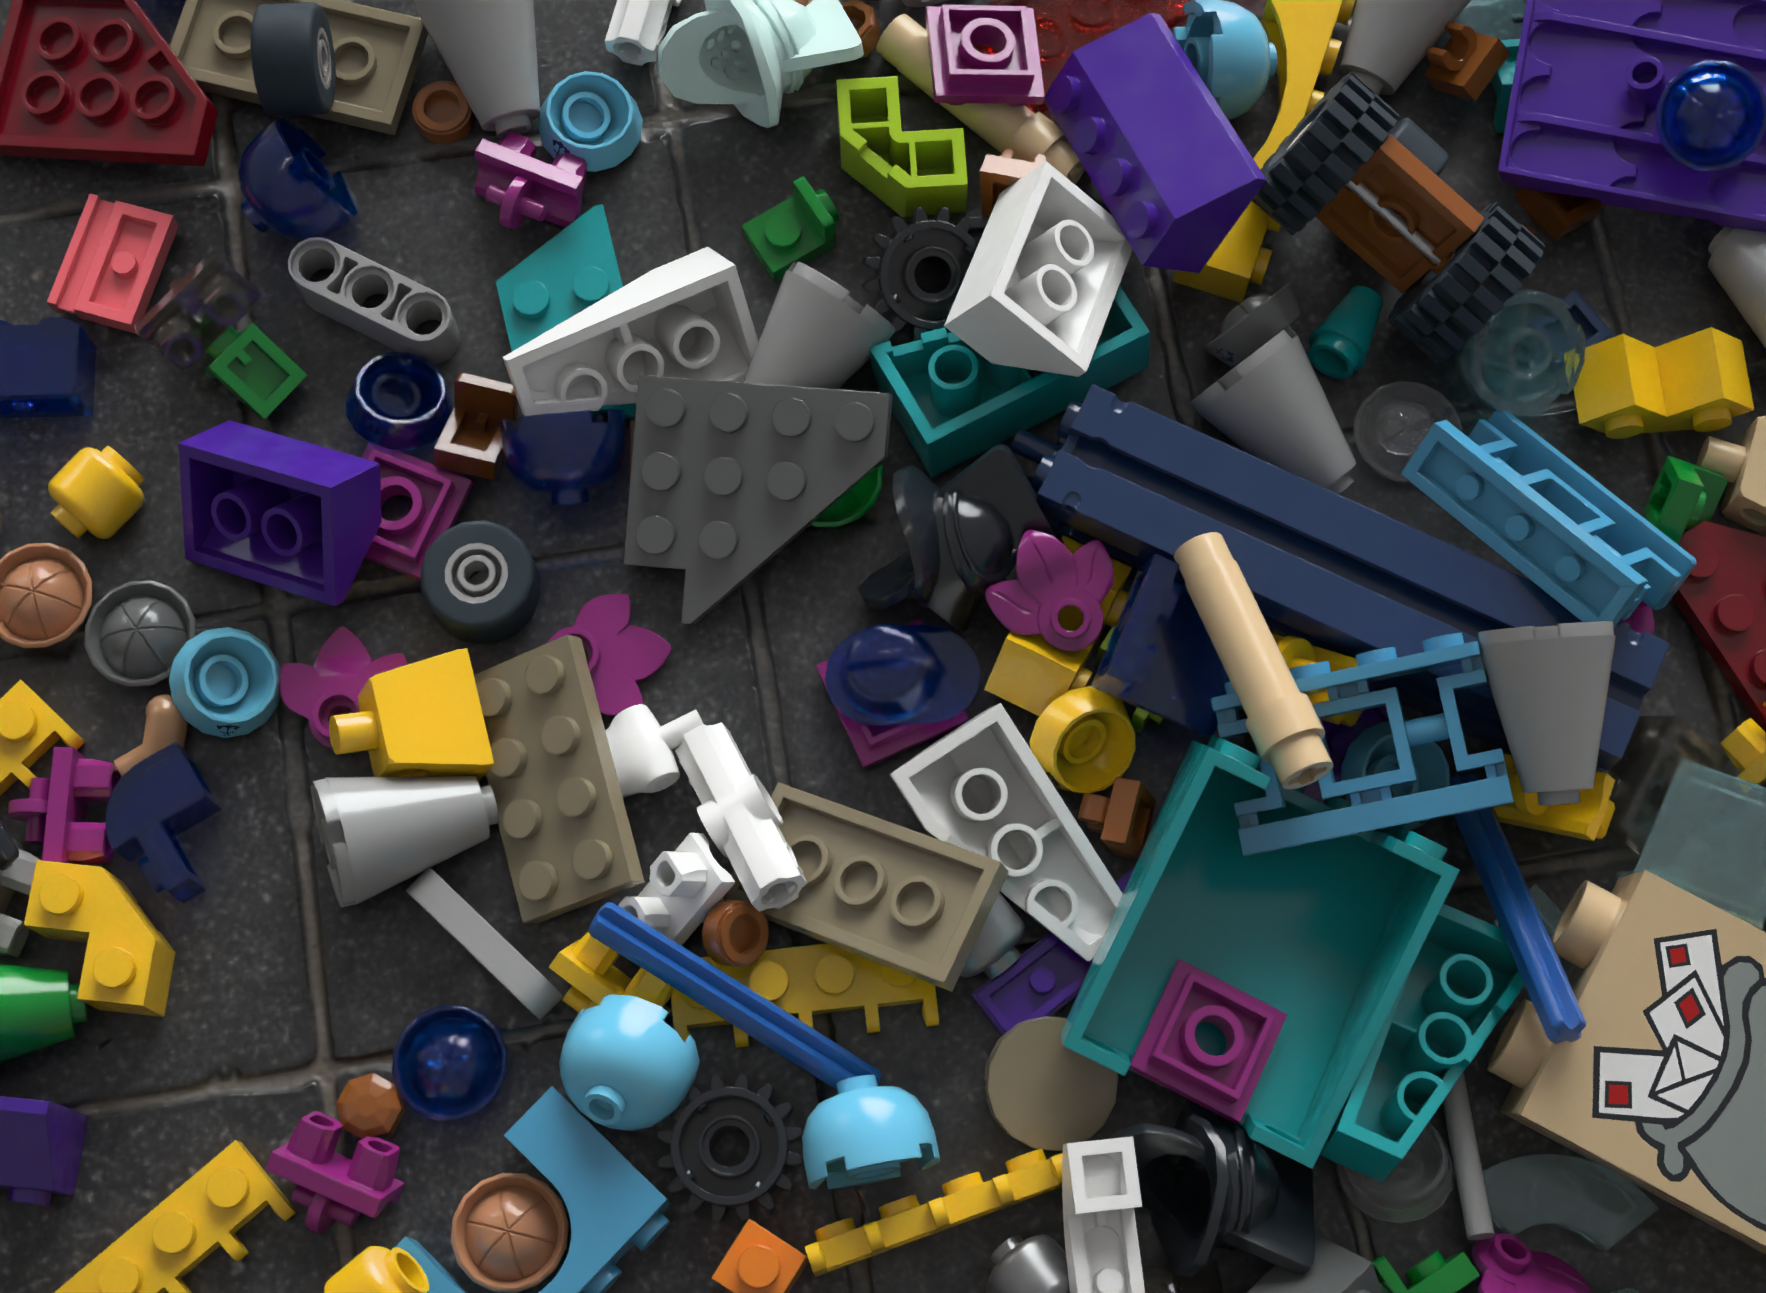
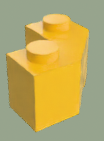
M1713 327L1657 347L1621 334L1568 354L1579 424L1606 434V437L1611 439L1628 438L1641 433L1692 429L1698 432L1716 431L1731 425L1732 417L1754 410L1742 340Z
M1062 536L1064 545L1072 555L1080 547L1084 546L1071 538ZM1111 558L1114 570L1113 585L1100 603L1103 612V625L1099 636L1091 645L1079 651H1062L1050 645L1042 634L1019 635L1010 631L984 690L1040 717L1052 701L1067 691L1088 686L1093 672L1086 669L1085 666L1105 626L1118 627L1133 594L1122 590L1132 568ZM1073 606L1063 608L1058 614L1059 625L1068 631L1077 630L1083 624L1082 612Z
M36 860L24 926L47 939L87 943L77 999L102 1011L164 1017L176 952L162 933L152 924L125 883L103 867Z

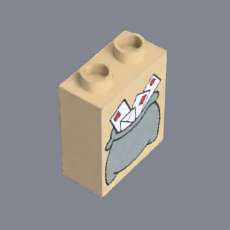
M1647 870L1618 878L1611 893L1585 880L1564 910L1552 935L1551 942L1557 956L1574 964L1567 979L1587 1022L1586 1027L1581 1031L1582 1036L1577 1041L1572 1043L1564 1041L1555 1044L1547 1038L1533 1003L1524 999L1515 1009L1504 1027L1487 1067L1489 1072L1513 1084L1499 1112L1766 1254V932Z

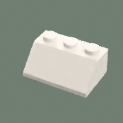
M1045 161L999 194L944 326L992 364L1079 377L1087 372L1133 249L1114 217L1050 163Z

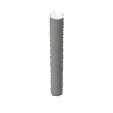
M1463 1072L1442 1102L1467 1239L1484 1240L1493 1237L1495 1234Z

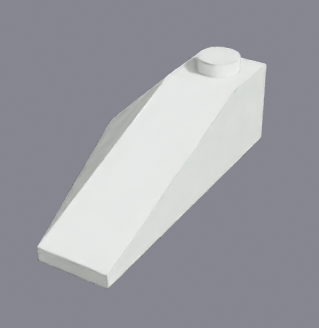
M706 247L649 271L503 357L522 414L526 417L598 411L602 406L636 404L639 375L744 382L758 345V339L736 265L714 250Z

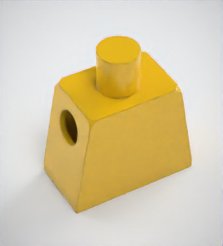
M468 648L457 649L372 676L358 695L360 712L334 715L329 720V735L334 753L339 755L368 750L374 777L475 776L479 783L494 764Z

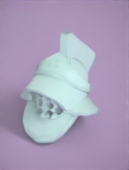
M704 0L707 11L694 14L673 25L658 48L657 74L674 97L695 104H734L744 117L759 126L770 128L777 126L779 123L783 93L790 94L794 90H800L804 78L810 74L813 68L856 60L864 55L861 38L839 0H813L806 7L793 0Z

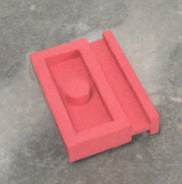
M89 194L48 297L47 303L57 313L63 314V312L77 315L83 320L138 334L179 227L174 216L115 200V203L104 201L98 195Z

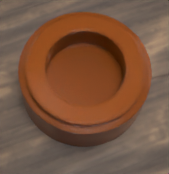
M451 81L432 82L423 87L413 101L412 112L417 128L422 136L433 143L452 144L466 137L474 126L475 115L457 83Z
M727 899L714 905L705 918L702 930L704 948L709 957L720 965L747 967L754 964L764 953L769 937V927L764 912H759L750 901Z

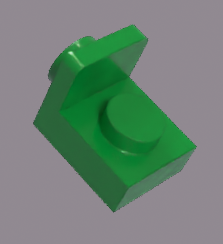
M804 176L792 182V197L741 225L743 237L774 283L784 277L785 272L793 262L808 264L836 247L835 223L839 221L838 212L828 194L823 189L814 192Z
M253 323L245 327L240 333L230 325L205 350V353L213 361L203 372L211 380L214 378L219 380L261 421L265 420L307 376L297 364Z
M1667 456L1642 512L1648 522L1678 544L1685 529L1690 530L1704 521L1710 522L1725 490L1727 480L1721 473Z
M1438 1250L1431 1253L1405 1272L1411 1282L1406 1287L1384 1256L1370 1261L1373 1263L1382 1293H1456L1480 1276L1464 1252L1449 1256L1447 1259H1444Z

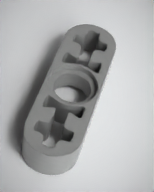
M430 867L405 890L539 1020L564 997Z

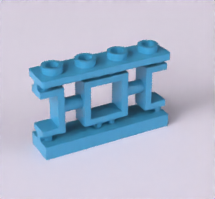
M1506 409L1496 410L1488 421L1485 419L1479 420L1468 437L1447 420L1435 422L1401 473V475L1582 622L1612 621L1615 628L1621 618L1625 620L1631 616L1641 601L1654 610L1664 608L1697 564L1696 559Z
M1453 633L1423 640L1424 652L1397 658L1395 647H1389L1355 655L1357 667L1331 672L1329 662L1326 661L1290 669L1300 693L1309 696L1328 692L1329 701L1312 705L1322 726V719L1386 706L1400 769L1335 782L1332 768L1329 773L1318 780L1322 799L1326 800L1350 795L1351 807L1262 824L1260 813L1286 808L1282 785L1272 764L1265 763L1261 759L1259 762L1261 773L1271 777L1265 790L1266 797L1234 803L1236 816L1240 824L1238 834L1243 856H1252L1515 803L1502 748L1468 755L1454 691L1488 684L1480 657L1478 641L1464 643L1462 633ZM1462 663L1464 673L1436 678L1444 713L1405 721L1399 691L1396 687L1374 692L1370 691V682ZM1231 681L1224 684L1226 695L1211 698L1213 711L1217 715L1219 736L1222 739L1250 734L1245 725L1247 719L1240 720L1238 711L1244 710ZM1325 735L1324 738L1322 739V742H1323V744H1324V746H1325V748H1326V750H1327V752H1328V755H1329V757H1330L1329 749H1328V745H1327V740H1326V735ZM1450 739L1457 772L1485 767L1487 779L1395 798L1393 796L1391 786L1418 781L1411 750L1413 746Z

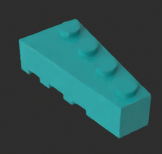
M1119 285L1087 372L1079 377L992 364L954 333H947L945 327L920 333L921 340L893 347L891 342L888 341L869 347L874 383L881 393L893 395L891 411L932 478L1015 436L1020 428L1027 430L1066 410L1072 400L1079 403L1084 401L1092 384L1106 390L1149 368L1150 331Z
M1446 904L1442 905L1322 1148L1320 1156L1381 1183L1401 1162L1524 986V981L1501 928Z

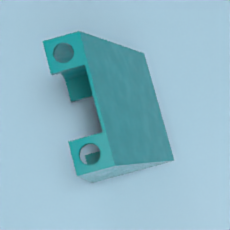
M1212 735L1207 746L1192 740L1060 1033L1062 1046L1125 1076L1131 1064V1058L1176 961L1181 959L1287 1014L1241 1122L1238 1124L1244 1127L1249 1138L1313 1169L1460 870L1442 861L1448 848L1401 826L1387 828L1384 832L1377 830L1252 856H1243L1238 834L1240 824L1236 816L1234 803L1266 797L1265 790L1271 777L1256 770L1261 760L1260 756L1225 739L1223 740ZM1282 787L1286 808L1260 813L1262 824L1351 807L1352 803L1336 797L1327 799L1325 804L1302 794L1301 792L1304 787L1291 790ZM1203 1022L1197 1024L1195 1040L1199 1048L1209 1055H1223L1226 1048L1223 1032L1211 1023Z

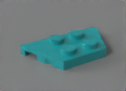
M603 204L593 206L496 281L511 351L518 349L623 287ZM636 404L602 406L598 411L579 413L600 417L601 413L635 420Z

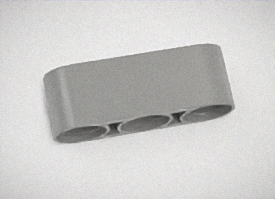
M321 237L307 238L299 242L292 249L288 258V271L305 303L313 310L404 355L429 365L442 363L450 359L457 351L460 343V332L449 304L438 292L329 239ZM321 269H334L333 273L323 281H309L311 276ZM375 294L388 295L386 300L375 308L362 307L365 300ZM427 320L441 321V325L437 330L430 334L420 335L415 333L416 328Z

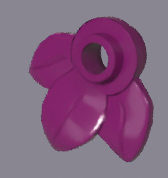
M1035 530L1026 531L1022 536L1017 551L1016 572L1018 579L1000 582L986 588L985 595L989 607L997 619L1015 634H1042L1050 645L1062 651L1073 652L1088 647L1097 639L1101 632L1103 612L1100 603L1113 585L1114 570L1108 552L1099 540H1094L1080 547L1072 555L1068 548L1054 536ZM1068 606L1078 608L1083 614V624L1074 631L1063 629L1058 622L1059 612Z
M607 594L590 600L583 605L573 626L556 632L547 642L549 643L567 634L581 638L584 651L588 655L587 663L600 713L615 717L626 708L643 704L637 682L644 681L658 672L672 651L670 644L653 631L629 625L631 604L627 594Z
M343 626L338 627L323 644L316 657L314 666L303 663H285L281 666L280 694L289 710L309 720L310 730L317 741L324 747L333 750L329 735L330 717L342 711L360 712L358 695L368 679L376 674L405 666L407 661L405 656L400 653L386 655L372 662L362 642L349 629Z
M1494 1233L1495 1235L1491 1238L1476 1240L1472 1247L1471 1255L1473 1260L1471 1263L1480 1275L1475 1279L1480 1284L1479 1293H1592L1588 1282L1575 1268L1551 1254L1531 1251L1522 1240L1513 1235Z

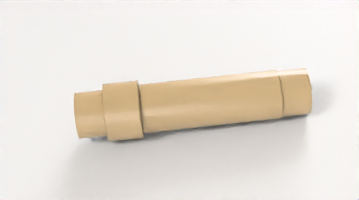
M901 14L882 33L877 43L876 52L896 67L898 72L934 99L927 30L907 14ZM939 103L1000 153L1006 149H1013L1015 159L1035 162L1038 154L1045 155L1046 161L1074 184L1077 183L1085 171L1061 128L1041 112L1034 113L1025 105L965 103L955 106Z
M1205 533L1188 540L1175 551V562L1185 580L1186 589L1248 717L1245 725L1262 761L1272 764L1284 789L1301 788L1319 780L1333 768V763L1322 742L1325 730L1308 696L1300 693L1238 563L1233 559L1220 533Z

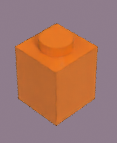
M748 1219L713 1274L712 1279L732 1293H789L809 1262V1259L785 1241L751 1219Z

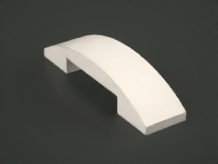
M1133 1136L1063 1144V1222L1070 1293H1145L1134 1208L1142 1207Z

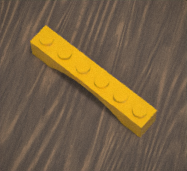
M1267 0L1261 24L1267 34L1268 42L1274 44L1277 52L1278 112L1267 141L1253 158L1260 170L1267 159L1279 148L1278 146L1296 128V125L1324 97L1325 93L1315 90L1314 86L1319 73L1331 76L1342 41L1331 38L1336 22L1348 25L1356 0ZM1251 201L1201 272L1194 273L1175 270L1173 282L1241 303L1249 282L1260 286L1262 284L1273 251L1261 247L1266 230L1269 229L1279 233L1281 226Z

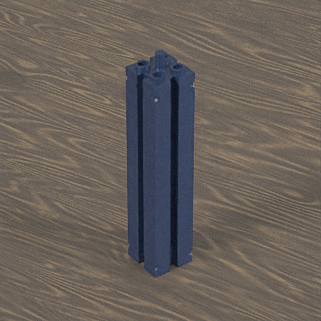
M1094 384L1091 385L1082 404L1075 400L1070 402L1057 431V435L1060 436L1057 444L1020 428L1010 448L1013 453L1039 464L1031 486L1061 538L1064 535L1083 545L1099 540L1110 558L1132 568L1127 579L1195 610V605L1186 589L1185 580L1175 562L1174 553L1182 544L1198 535L1210 532L1220 533L1233 559L1238 563L1271 633L1279 636L1300 637L1309 641L1313 646L1356 658L1355 655L1364 652L1395 647L1397 658L1422 653L1424 652L1423 640L1447 634L1462 633L1464 643L1478 641V632L1526 626H1558V624L1582 622L1527 578L1132 401L1128 403L1121 402L1116 398V394ZM1619 621L1614 628L1616 639L1596 768L1598 772L1609 771L1622 759L1641 714L1639 708L1645 694L1652 688L1670 645L1669 642L1647 632L1637 633L1630 628L1629 624ZM1462 663L1370 683L1378 691L1396 687L1399 691L1401 704L1430 716L1444 713L1436 678L1464 672ZM1489 683L1454 691L1463 732L1499 749L1502 748V750L1511 754Z

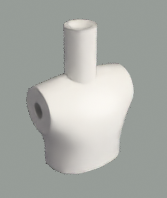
M643 704L626 708L614 717L605 732L623 798L639 793L661 791L679 779L680 773L672 750L681 745L684 734L703 724L696 709L663 726L659 725L650 709Z

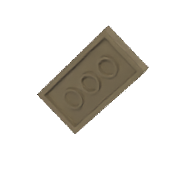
M186 0L170 44L172 50L204 92L260 105L254 82L250 47L251 25L255 11L263 4L315 2L322 6L328 18L333 40L336 69L334 103L327 114L308 116L390 135L396 134L429 34L420 18L344 0Z
M567 634L475 674V683L494 764L486 773V777L497 804L498 825L522 922L538 924L644 883L642 869L581 638Z
M778 782L771 798L783 820V824L779 828L786 842L791 847L799 867L803 870L807 884L800 890L799 897L780 909L770 908L763 910L766 919L952 992L1009 873L1002 862ZM734 870L731 876L735 883L723 896V899L750 901Z

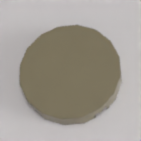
M1042 1016L1017 1023L997 1040L986 1061L984 1080L986 1081V1100L990 1114L1007 1135L1034 1149L1061 1151L1063 1150V1144L1087 1141L1105 1125L1116 1103L1117 1072L1062 1046L1060 1033L1067 1018Z

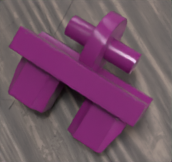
M509 131L497 144L482 139L475 149V159L478 161L475 193L484 196L487 202L501 207L499 221L503 227L515 230L521 225L526 216L539 222L546 220L566 228L581 216L582 192L586 184L587 173L585 159L565 152L557 155L552 164L545 163L536 159V146L528 137Z
M54 747L50 779L31 778L29 799L11 800L8 806V816L12 819L26 822L25 843L43 844L42 861L79 865L111 862L114 859L116 839L114 827L109 823L86 822L87 803L117 802L120 796L122 776L117 766L113 763L87 759L73 747Z
M313 1111L301 1118L289 1142L271 1152L265 1169L297 1184L292 1193L291 1200L309 1208L305 1220L306 1229L316 1234H323L334 1219L352 1227L356 1223L360 1212L375 1218L388 1202L397 1203L405 1185L404 1182L394 1178L400 1152L399 1146L378 1137L367 1136L358 1142L353 1159L347 1158L334 1152L343 1125L335 1118Z

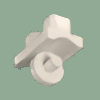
M689 833L674 852L663 851L650 866V882L637 897L625 896L618 906L682 946L701 923H704L711 908L724 900L723 896L734 885L735 881L730 873L723 869L713 858L709 850V841L703 833Z

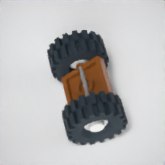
M1350 72L1349 75L1347 74L1339 83L1335 84L1324 98L1322 97L1310 113L1296 125V128L1282 141L1275 153L1263 164L1261 172L1265 176L1266 182L1252 201L1291 236L1297 231L1302 230L1309 220L1312 221L1316 217L1401 293L1405 291L1406 293L1393 306L1394 309L1390 312L1388 321L1435 363H1439L1442 359L1446 360L1455 349L1459 351L1464 347L1473 334L1476 336L1486 326V322L1493 315L1496 316L1505 306L1506 300L1510 296L1515 295L1523 285L1521 283L1522 280L1532 273L1536 267L1534 263L1541 258L1544 252L1542 249L1545 245L1497 202L1491 203L1483 211L1477 212L1391 134L1388 135V132L1396 124L1399 114Z

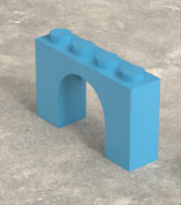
M553 1086L504 1135L555 1186L561 1194L570 1216L571 1241L567 1257L554 1279L538 1293H605L622 1274V1271L615 1264L633 1245L640 1251H644L669 1225L670 1221L663 1214L670 1208L672 1203ZM405 1236L397 1244L396 1247L407 1251L424 1270L429 1281V1291L427 1293H469L417 1240Z

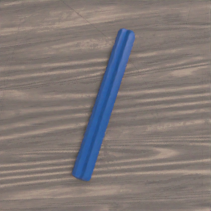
M1474 774L1465 777L1456 775L1450 779V786L1479 781L1481 779ZM1493 807L1454 815L1547 1038L1555 1044L1564 1041L1571 1043L1581 1038V1031L1586 1027L1587 1022Z
M607 902L598 910L588 930L593 938L836 1090V1083L862 1075H875L877 1085H879L881 1073L877 1068L616 904Z

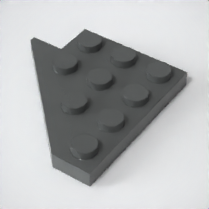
M639 375L624 565L685 570L681 623L696 624L887 460L893 395L881 392Z

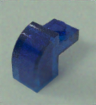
M174 742L133 766L119 780L110 796L106 809L107 836L112 849L129 862L146 854V856L138 860V863L152 888L158 894L166 889L176 899L185 903L206 889L180 844L177 835L222 809L193 757L177 742Z

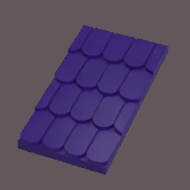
M1526 0L1498 167L1501 181L1512 182L1516 186L1525 189L1599 199L1605 205L1706 219L1720 226L1766 232V0ZM1724 63L1726 66H1724L1723 70L1726 72L1727 70H1732V74L1718 72L1710 68L1715 66L1717 69H1721Z

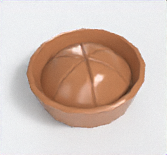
M32 543L12 550L0 559V638L3 641L22 648L51 647L71 639L84 626L91 610L92 580L85 563L70 549L52 543Z
M500 1173L481 1180L463 1196L452 1218L450 1242L457 1264L472 1282L493 1292L518 1293L539 1285L557 1269L567 1248L569 1222L561 1199L547 1183L525 1173Z

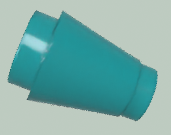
M1365 286L1352 287L1349 293L1309 336L1310 349L1308 350V358L1320 372L1330 377L1342 379L1350 377L1354 371L1361 369L1365 365L1380 311L1383 307V300L1377 292Z

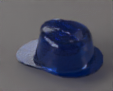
M879 624L853 632L836 646L827 662L825 682L833 704L844 716L859 724L877 726L922 724L952 719L968 708L979 690L981 670L975 652L963 637L945 627L926 624Z

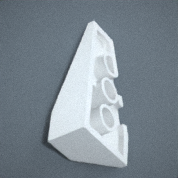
M1001 703L984 710L889 774L925 831L938 840L1002 862L1009 873L1000 892L1085 961H1090L1095 957L1122 897V892Z

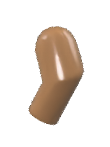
M158 695L149 701L145 711L146 722L143 744L114 760L120 775L130 788L177 761L183 754L188 722L184 720L170 695Z

